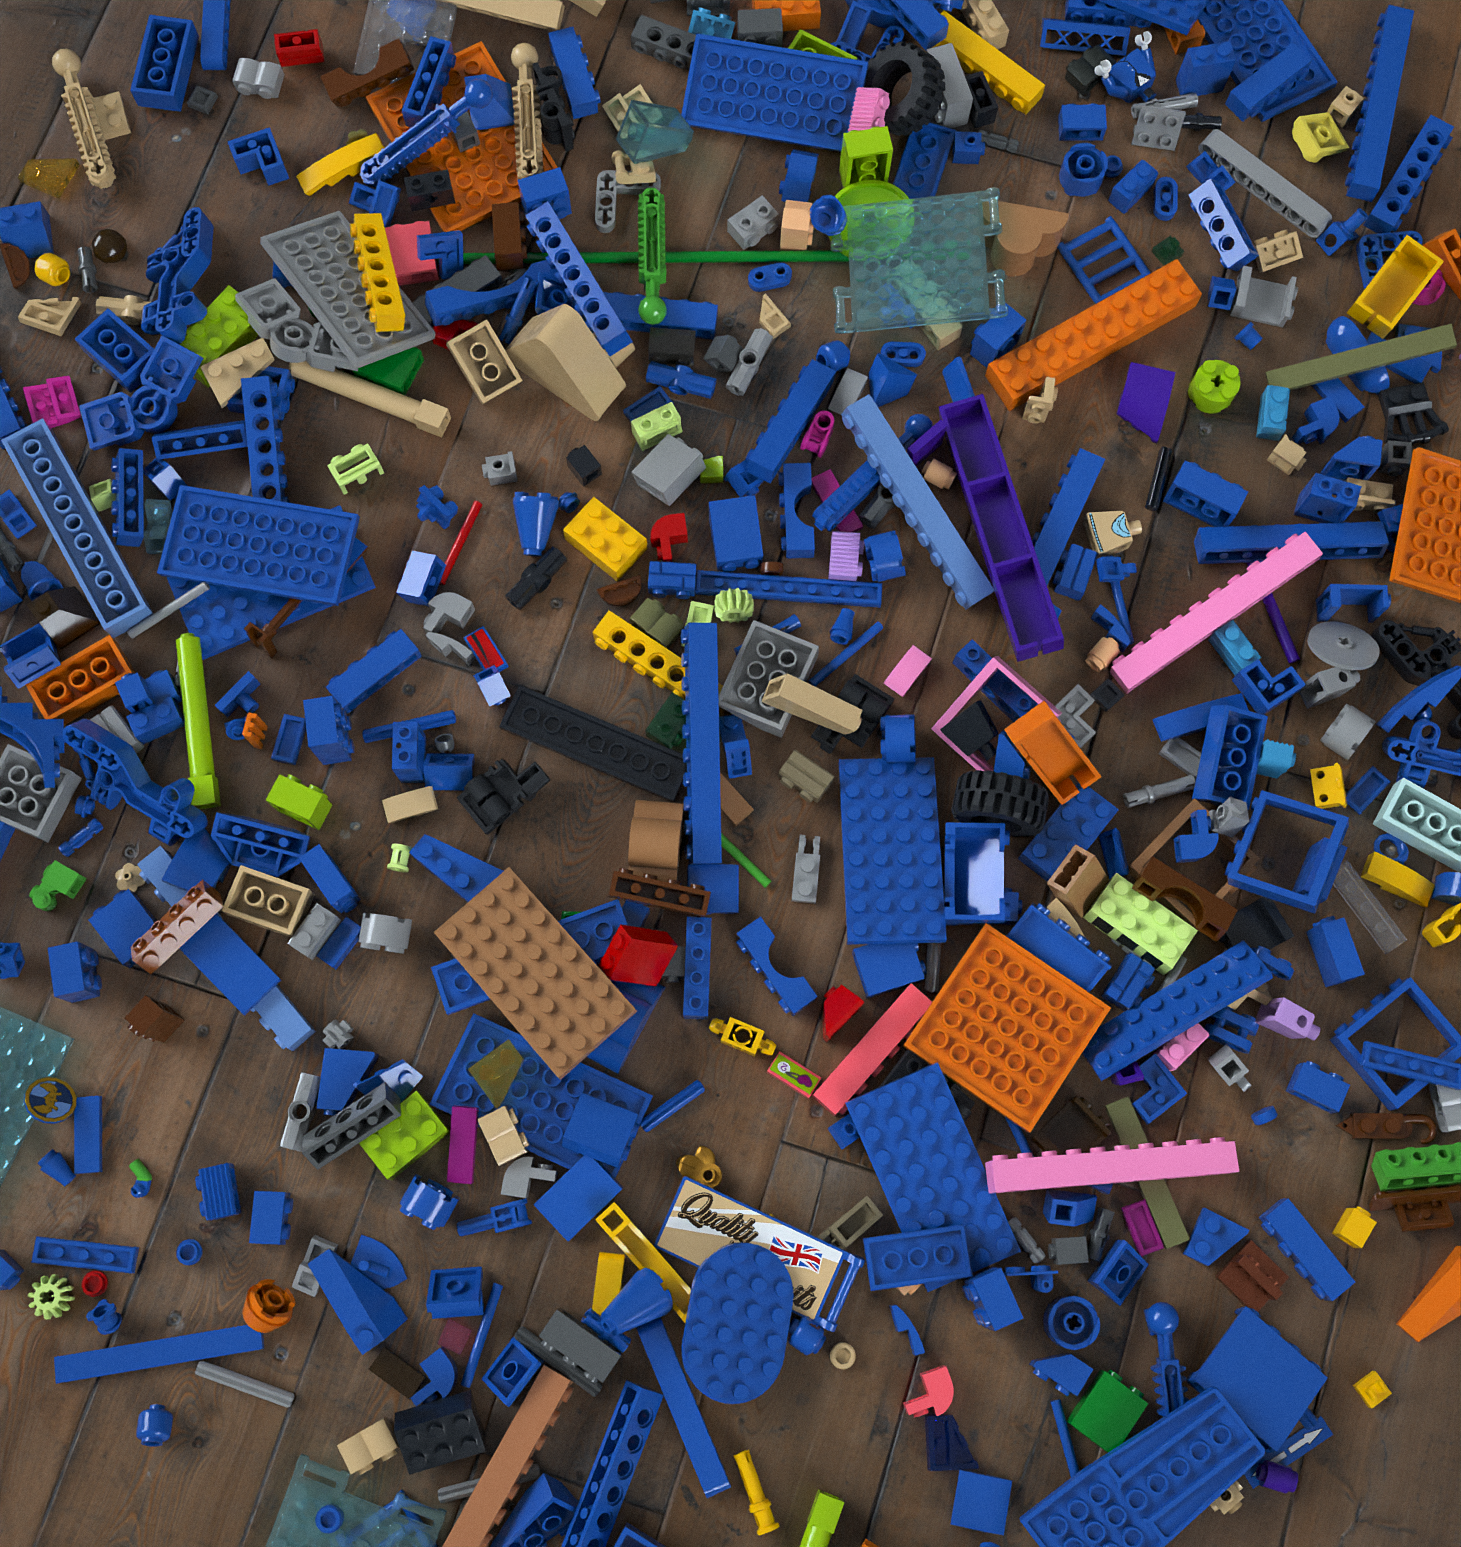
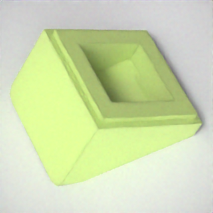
M111 479L89 487L91 500L97 511L111 508L112 501H115V494L111 493Z

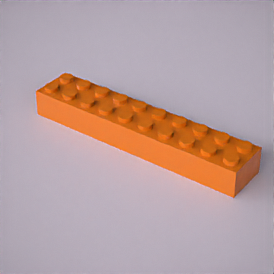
M1178 259L989 363L985 377L1006 408L1011 411L1027 402L1029 396L1040 395L1046 377L1055 378L1054 386L1193 309L1196 307L1202 293Z

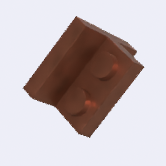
M1248 1240L1215 1276L1244 1306L1253 1308L1257 1312L1268 1300H1277L1283 1294L1279 1288L1289 1278L1252 1240Z

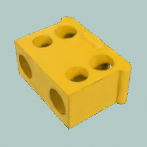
M1335 763L1334 766L1310 769L1315 806L1321 809L1339 806L1346 808L1347 800L1341 766ZM1321 774L1325 775L1322 779L1318 778ZM1328 797L1326 802H1322L1323 798Z

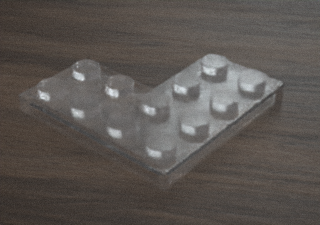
M369 0L353 70L354 75L359 76L370 72L378 62L379 48L398 38L404 46H406V42L427 46L430 36L450 41L458 9L457 6L436 0ZM398 78L392 80L391 83L398 81Z

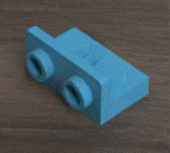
M699 7L698 11L693 10L688 32L695 35L697 33L731 39L735 22L731 21V16L720 14L719 17L713 16L710 10Z

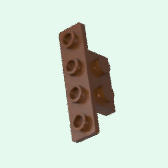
M1461 1184L1448 1188L1429 1187L1425 1190L1417 1191L1406 1189L1397 1193L1379 1192L1372 1197L1369 1209L1370 1211L1395 1209L1402 1232L1452 1227L1455 1221L1448 1204L1461 1202Z

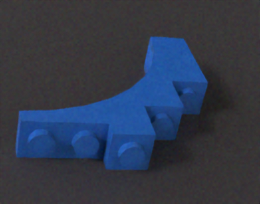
M0 686V733L15 740L35 759L43 775L44 788H55V778H60V763H54V760H60L59 753H64V743H66L62 736L64 719H38V712H33V703H8L7 696H2V686Z

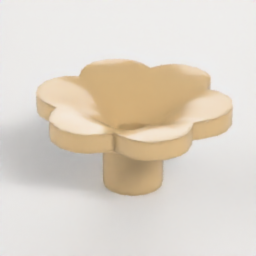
M127 863L123 866V869L116 872L115 877L118 880V889H130L136 892L138 887L145 884V881L139 875L142 871L139 866Z

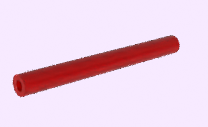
M474 501L445 561L446 568L439 583L440 585H445L483 504L478 501Z

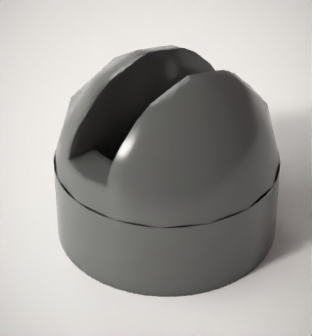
M442 734L434 739L436 748L443 754H445L446 750L452 752L455 747L452 734Z

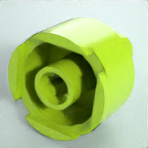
M1221 360L1205 361L1197 370L1188 388L1189 398L1196 404L1195 407L1209 414H1215L1227 408L1240 388L1238 368Z

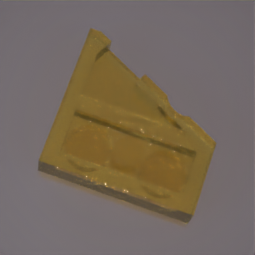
M75 158L31 159L25 164L18 179L21 183L60 198L80 164Z

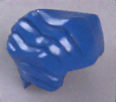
M823 195L810 208L812 225L818 231L828 236H835L844 230L847 223L846 212L835 196Z

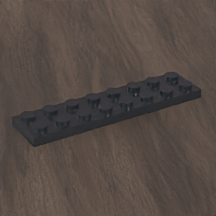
M521 685L518 686L499 726L501 730L674 803L683 783L684 772H687V763L683 762V754Z

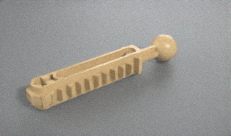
M529 43L517 44L511 54L512 64L519 70L517 86L512 87L518 180L544 172L540 98L536 91L537 86L533 84L532 64L538 62L539 56L535 47Z
M68 48L60 49L53 55L52 65L55 72L64 77L67 85L64 86L65 93L61 96L66 103L65 107L68 110L67 114L70 117L69 120L75 133L76 143L80 148L78 150L82 155L81 159L84 162L83 166L86 169V175L93 186L95 185L100 189L108 188L116 179L115 169L112 166L113 163L107 150L108 147L102 135L103 131L100 128L99 118L95 113L93 96L87 87L80 85L77 76L81 69L80 58L74 51Z

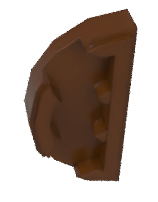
M1 243L0 249L13 287L16 289L29 279L31 272L30 261L26 254L18 247L9 243Z
M639 574L596 589L597 593L609 605H628L640 594L642 587L641 575Z

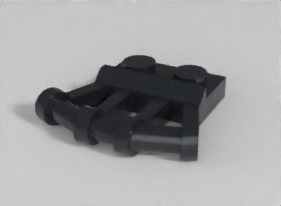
M1424 382L1381 390L1378 394L1385 418L1384 444L1389 440L1412 442V446L1415 443L1427 444L1439 434L1443 435L1449 431L1447 423L1440 420L1433 411L1432 401H1429ZM1422 414L1434 428L1429 431L1426 430ZM1408 416H1412L1417 434L1411 433L1407 421ZM1394 419H1397L1402 435L1394 434Z

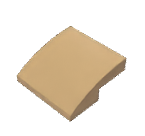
M641 84L623 97L619 93L602 105L624 141L637 137L664 122Z

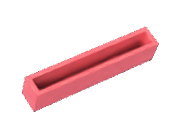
M911 983L812 1097L833 1116L838 1112L843 1115L848 1109L845 1102L854 1093L859 1096L868 1086L865 1083L868 1077L872 1075L875 1078L884 1068L881 1062L887 1056L892 1059L900 1050L897 1044L902 1038L908 1039L914 1030L913 1026L919 1019L921 1020L932 1001Z

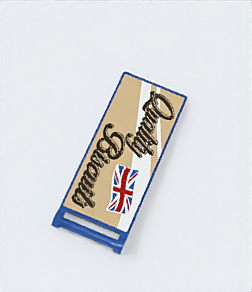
M683 1177L654 1246L698 1268L706 1258L725 1245L745 1242L762 1246L774 1253L788 1270L793 1286L792 1312L801 1317L808 1316L824 1329L835 1332L838 1325L836 1321L859 1268H863L866 1260L692 1178ZM844 1259L850 1262V1265L827 1318L822 1317L820 1312Z

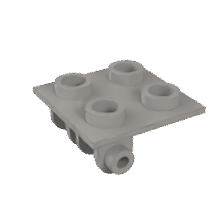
M1142 105L1137 125H1134V136L1131 145L1175 151L1186 111Z

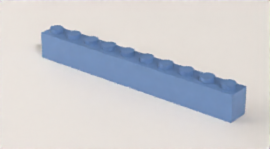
M870 394L846 407L841 414L845 427L854 434L856 444L866 453L870 466L877 470L882 485L888 488L893 495V502L905 514L907 524L914 528L919 543L926 547L930 553L932 563L942 572L944 582L953 589L957 602L967 610L992 594L994 588Z
M159 846L137 864L142 870L139 875L147 884L152 882L157 888L154 891L156 896L162 902L167 901L172 907L187 894V891L164 883L161 880L173 857L165 848ZM278 984L251 1009L252 1012L256 1010L260 1014L261 1018L259 1021L266 1030L272 1029L277 1035L274 1040L283 1050L287 1047V1049L294 1051L316 1032Z

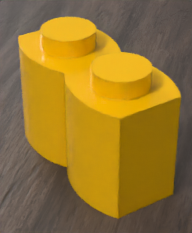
M1461 903L1447 909L1441 918L1432 921L1423 929L1422 935L1432 947L1448 943L1456 939L1461 933Z

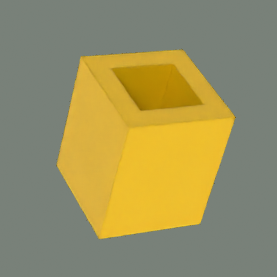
M1361 1207L1346 1208L1332 1234L1352 1248H1362L1377 1222L1371 1219V1214Z

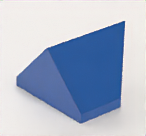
M878 353L868 373L870 396L877 407L909 394L918 374Z

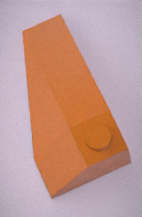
M1461 1246L1454 1248L1397 1322V1325L1416 1342L1421 1341L1461 1315Z

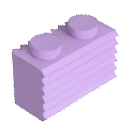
M832 531L828 579L856 581L857 576L862 575L863 563L858 562L859 554L863 555L864 541L860 540V533Z

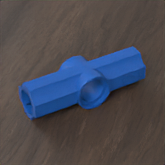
M651 361L646 374V382L668 387L671 392L678 395L690 393L711 399L715 391L716 378L694 373L691 368L684 365L671 367Z

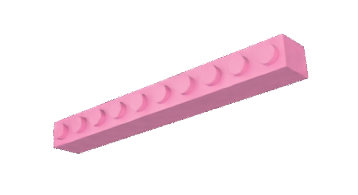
M1306 531L1299 536L1297 533L1292 535L1285 541L1287 545L1281 549L1278 547L1272 549L1266 554L1267 559L1261 563L1258 560L1247 567V573L1242 576L1237 574L1227 582L1229 584L1222 590L1218 587L1208 595L1209 599L1204 603L1198 601L1189 608L1190 612L1184 617L1180 614L1169 622L1171 626L1165 630L1162 628L1156 630L1150 635L1151 640L1145 644L1143 641L1136 644L1131 649V654L1126 657L1121 655L1112 662L1111 675L1124 692L1128 694L1208 638L1216 630L1241 615L1318 561L1323 554Z
M1225 1137L1211 1138L1210 1143L1202 1144L1201 1139L1187 1140L1186 1145L1179 1146L1177 1141L1162 1142V1147L1155 1148L1153 1143L1138 1144L1139 1149H1130L1129 1145L1114 1146L1115 1151H1106L1105 1147L1090 1148V1153H1081V1149L1066 1150V1155H1057V1151L1041 1152L1042 1157H1033L1032 1153L1017 1154V1159H1008V1155L992 1156L993 1161L985 1163L989 1194L1231 1174L1239 1172L1235 1141L1225 1142Z

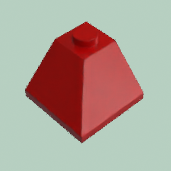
M842 984L838 988L833 986L824 995L826 1000L823 1003V1040L826 1043L865 1003Z

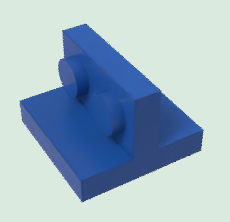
M482 1266L431 1270L426 1307L427 1313H432V1319L484 1315Z

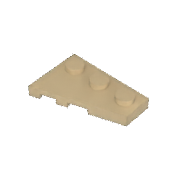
M260 338L204 364L200 368L223 409L235 394L238 395L242 391L241 378L257 377L274 361V357L264 338Z

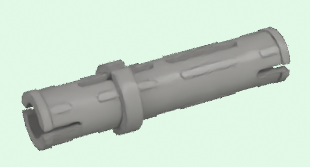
M1196 93L1166 99H1150V101L1145 103L1132 104L1131 114L1134 119L1138 118L1142 105L1174 110L1197 107L1198 96Z
M1190 774L1154 786L1145 785L1142 789L1124 793L1123 798L1127 799L1123 800L1127 808L1143 803L1152 804L1157 799L1194 790L1196 781L1193 775Z

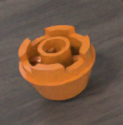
M272 1279L261 1280L258 1284L250 1287L242 1311L247 1325L260 1333H269L287 1324L292 1318V1309L296 1304L291 1291L288 1288L283 1290L279 1286L274 1285L275 1280Z

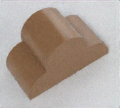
M980 198L973 232L980 244L991 248L992 264L1000 273L1007 276H1020L1032 268L1036 257L1050 255L1057 249L1068 221L1069 213Z
M636 800L634 817H632L628 854V870H632L633 875L642 877L643 873L657 876V880L667 882V879L678 880L684 815L683 803Z

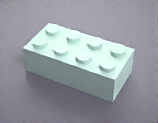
M1405 778L1393 784L1373 825L1453 870L1461 872V809Z

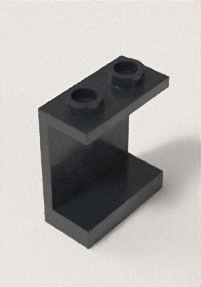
M1261 897L1236 912L1228 930L1218 941L1224 943L1227 950L1243 940L1250 948L1262 946L1271 950L1294 937V934L1272 899Z

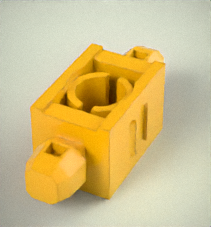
M732 1017L729 1018L727 1024H724V1020L713 1018L709 1025L711 1032L717 1035L719 1033L723 1034L721 1043L754 1057L758 1049L762 1050L761 1053L773 1055L776 1044L767 1038L766 1041L762 1039L765 1031ZM734 1026H737L734 1033L742 1030L746 1031L751 1040L752 1033L756 1034L751 1048L747 1047L751 1041L748 1040L746 1043H740L736 1040L735 1034H733V1041L729 1039Z

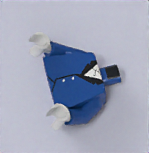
M1149 31L1143 32L1144 41L1141 34L1135 38L1136 45L1141 46L1140 50L1136 48L1113 66H1111L1109 60H1103L1100 62L1101 65L1095 67V74L1098 76L1102 75V84L1110 96L1123 99L1127 103H1131L1139 96L1144 102L1155 98L1156 93L1151 87L1156 77L1151 47H1148L1152 40V35Z

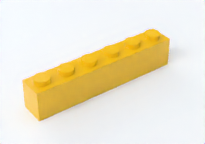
M944 10L940 15H944L949 23L947 37L932 48L952 43L963 71L970 74L983 71L990 89L998 97L1009 102L1014 109L1026 115L1042 98L1045 84Z

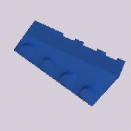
M426 834L409 852L417 862L467 903L504 872Z

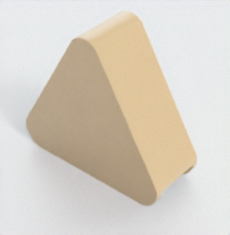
M562 304L532 317L505 349L517 369L594 421H598L601 418L602 414L626 387L625 381L580 314L567 304Z

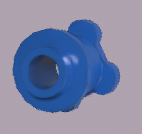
M106 1299L100 1300L97 1306L86 1315L87 1320L94 1321L95 1325H97V1330L103 1335L114 1333L122 1322V1316L115 1312L117 1309L114 1303L109 1304Z

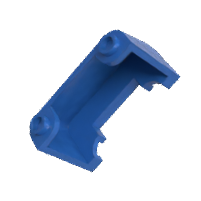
M946 822L944 849V908L946 926L1004 923L1005 918H1009L1010 903H1005L1004 849L1005 845L1010 844V831H1005V823Z

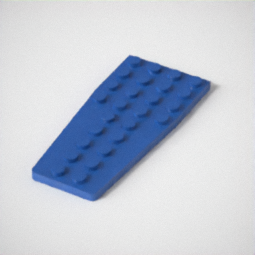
M1212 1386L1080 1470L1019 1517V1519L1039 1547H1165L1265 1455V1449L1219 1389Z

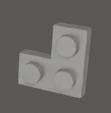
M1077 684L1055 707L1062 712L1058 719L1061 720L1063 726L1075 737L1074 740L1082 748L1096 732L1079 716L1095 700Z

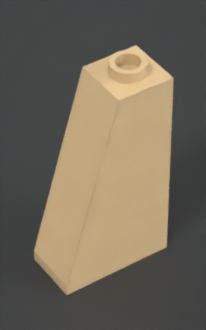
M788 673L769 681L761 701L844 735L855 732L862 720L860 718L862 709Z

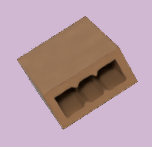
M1075 844L1048 880L1047 885L1068 911L1082 919L1109 882V878L1096 856Z

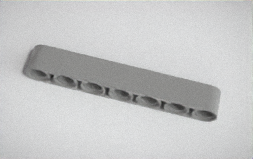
M1213 130L1198 146L1200 154L1206 151L1218 168L1223 165L1237 183L1309 237L1317 238L1332 222V215L1328 210L1222 131Z

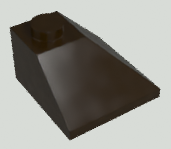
M75 586L47 591L27 604L37 621L61 650L101 624Z

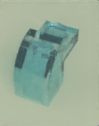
M146 499L144 506L148 525L143 533L147 554H162L172 517L170 500Z

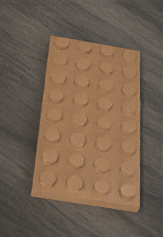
M510 867L434 931L435 935L560 1080L637 1012L632 1004Z

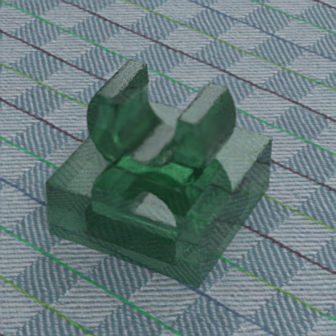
M1170 235L1154 246L1151 252L1165 266L1182 257L1185 251L1179 246V241Z

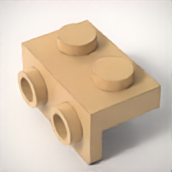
M1046 377L1039 397L1029 396L1023 412V420H1028L1030 423L1045 422L1048 412L1052 411L1053 403L1057 398L1058 387H1054L1055 378Z

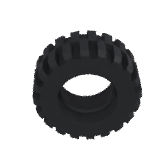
M897 42L896 45L892 43L885 46V50L880 49L876 53L877 56L869 60L864 88H881L889 93L890 104L884 116L885 126H888L889 133L906 136L912 134V131L918 132L923 129L922 126L924 124L928 125L932 121L931 117L938 113V106L944 99L942 92L945 91V82L942 80L945 79V75L941 69V64L934 56L913 43ZM911 72L912 83L908 94L899 104L892 106V93L896 83L905 74Z
M968 771L963 773L957 780L951 810L953 817L960 823H1005V831H1010V836H1036L1044 828L1049 795L1047 790L1040 784L1020 776L994 771Z

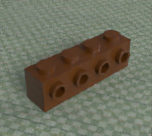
M619 868V871L612 873L607 897L687 915L705 917L711 892L705 891V887L701 885L691 884L690 887L682 886L681 881L667 879V882L657 880L655 875L643 873L641 877L633 875L632 870Z

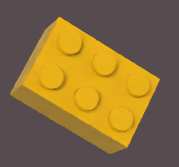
M595 497L563 529L565 540L617 582L648 549L647 539Z

